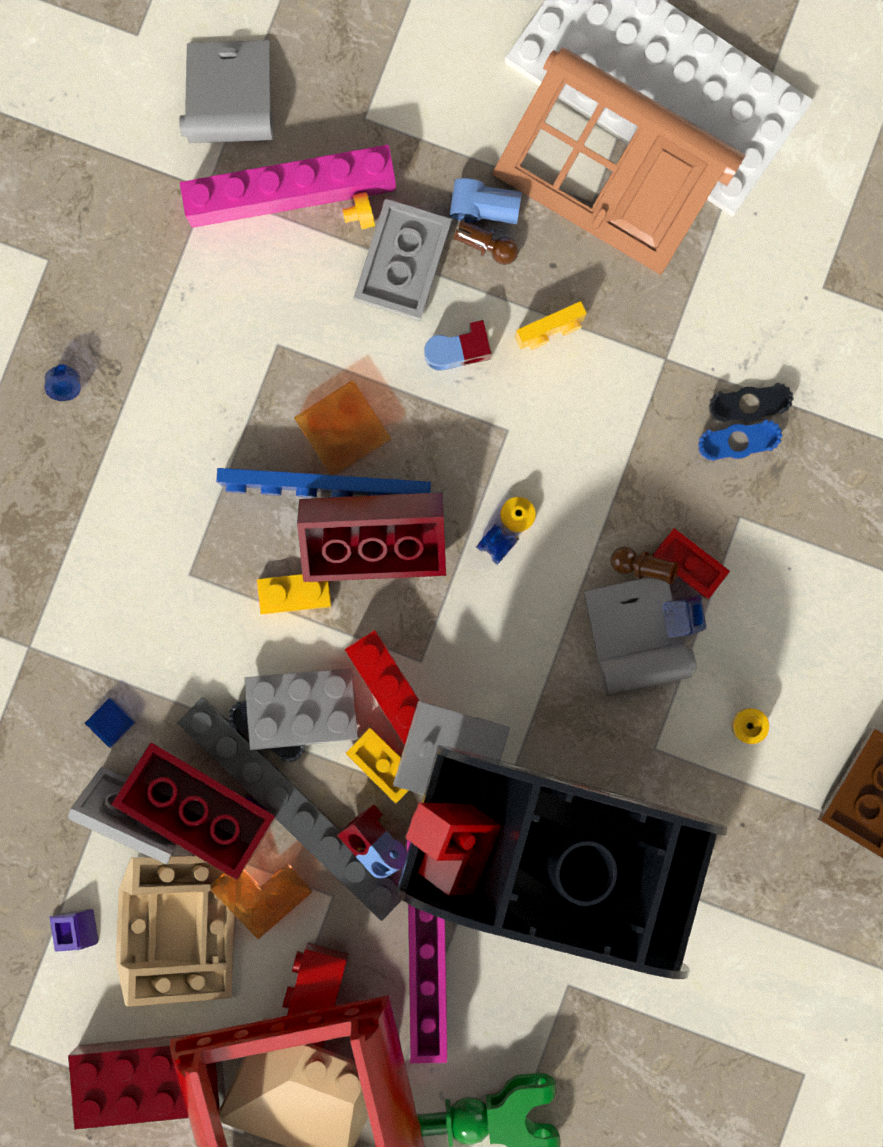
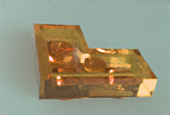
M289 863L262 886L245 869L238 880L223 873L210 885L211 891L258 940L312 893L311 887Z

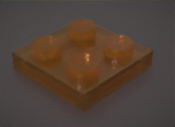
M354 380L346 383L294 417L330 475L337 476L392 440Z

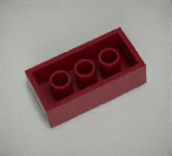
M443 492L299 499L297 529L303 582L446 576Z
M192 1034L78 1045L68 1055L74 1130L189 1118L170 1051V1039ZM222 1061L206 1064L218 1111L226 1097Z

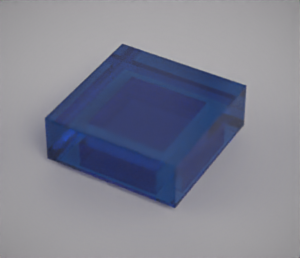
M109 698L84 724L109 748H112L137 722L113 698Z

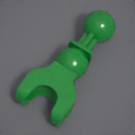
M545 1073L519 1074L509 1079L499 1092L486 1094V1103L478 1098L465 1097L457 1100L450 1107V1099H445L446 1112L417 1114L422 1137L448 1134L449 1147L453 1146V1138L461 1144L474 1145L482 1142L488 1135L490 1144H503L507 1147H560L561 1138L556 1127L552 1124L532 1122L526 1117L532 1108L548 1104L554 1099L556 1081L552 1076Z

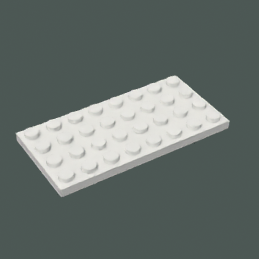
M545 0L505 57L506 64L540 86L547 73L543 67L550 53L553 50L559 52L562 47H565L744 153L746 156L728 186L717 182L707 199L732 217L813 101L665 0ZM565 84L558 97L559 100L589 120L599 104ZM606 107L596 125L626 145L629 144L638 129V126Z

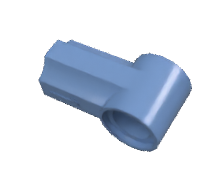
M459 178L454 181L449 215L458 221H461L462 218L467 222H478L480 219L517 224L522 192L485 187V184L481 181Z

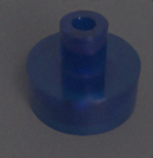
M59 364L49 369L44 377L46 394L57 401H69L76 398L81 390L79 373L65 364Z

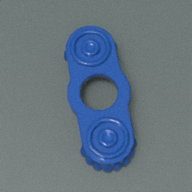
M768 420L748 426L735 424L725 430L714 432L707 430L699 438L698 450L702 457L707 460L715 461L730 457L742 459L753 453L772 451L774 448H777L783 436L782 430L778 428V424H774V421ZM734 432H741L747 436V448L741 452L734 451L729 446V436Z

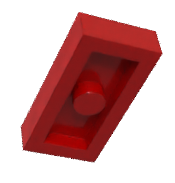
M675 528L669 532L651 556L670 562H677V577L706 600L710 599L730 573V570Z

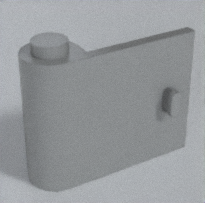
M270 40L187 43L185 115H180L179 126L181 137H187L188 143L273 140V115L270 102Z
M644 577L642 579L583 591L601 677L607 696L692 677L691 670L697 669L696 659L693 650H686L685 645L681 642L669 584Z
M418 701L393 786L424 794L438 745L501 760L510 727Z

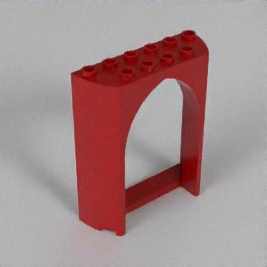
M389 995L170 1039V1051L196 1147H228L206 1064L350 1036L351 1047L376 1147H425Z

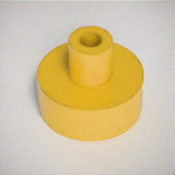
M367 192L353 195L355 206L342 209L345 223L359 220L362 230L374 227L375 222Z
M523 497L510 498L504 503L500 512L501 523L507 530L513 533L527 531L533 525L536 517L533 504ZM519 511L521 516H516L515 512Z
M754 708L741 709L734 715L731 722L734 736L739 741L747 744H757L763 741L768 735L770 727L767 716L762 711Z

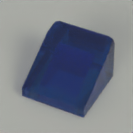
M700 595L672 600L663 604L668 637L691 636L706 630L707 626L702 597Z

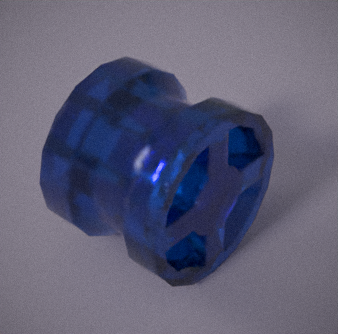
M497 521L476 548L481 552H487L491 555L492 562L498 565L520 538L515 534L509 535L504 530V525Z

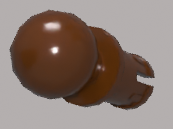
M463 218L461 219L458 228L471 235L456 230L453 240L460 241L481 251V256H484L486 250L491 252L493 259L502 265L511 264L516 260L519 248L516 241L512 238L501 237L495 239L493 238L495 230L492 229L489 232L465 221Z
M621 546L610 557L611 566L620 574H628L635 570V576L638 579L648 577L666 582L667 584H673L677 576V562L651 557L646 551L641 552L638 557L633 549Z

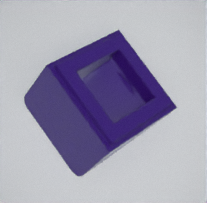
M93 909L49 916L55 952L82 950L98 943Z

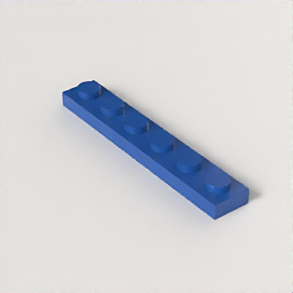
M217 468L216 482L220 486H225V492L241 494L246 493L247 488H260V494L281 496L282 490L296 491L297 497L317 498V492L331 493V497H351L352 494L373 496L431 493L430 481Z

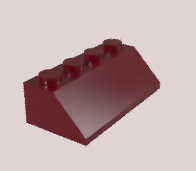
M152 742L111 804L235 880H238L276 820V817Z

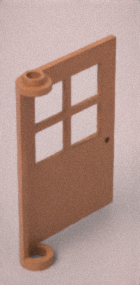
M562 47L559 52L553 50L543 67L547 73L494 168L492 175L659 275H662L717 182L728 186L746 155L565 47ZM565 84L599 103L578 141L545 122ZM605 107L638 126L617 165L584 145ZM541 129L573 147L553 185L521 166ZM580 152L613 171L592 208L559 189Z

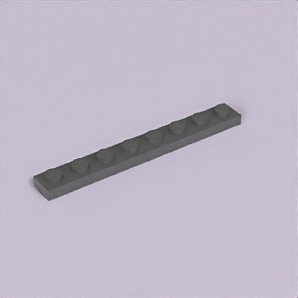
M201 697L177 722L379 920L383 921L402 901L396 896L398 885L389 876L382 879L374 877L337 836L342 830L258 749L250 750L249 740L237 729H233L229 721L204 697Z

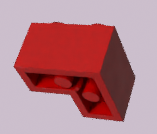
M419 803L412 816L405 838L424 852V858L418 871L420 875L448 896L474 895L502 825L471 804Z

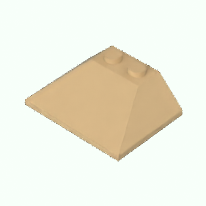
M195 855L172 856L167 865L151 857L130 858L118 890L116 965L127 1007L232 998L236 884L234 878Z
M313 1044L244 1057L218 1111L221 1123L287 1147H354L369 1117L355 1061Z

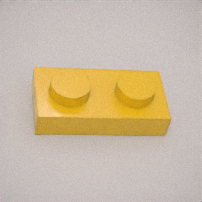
M577 302L517 329L515 339L520 350L528 346L530 350L540 348L550 342L548 337L561 332L565 336L582 327L580 323L584 321L587 313L582 302Z
M303 574L257 579L260 615L332 607L329 581L303 582Z
M370 727L345 754L397 803L409 791L393 786L401 757Z

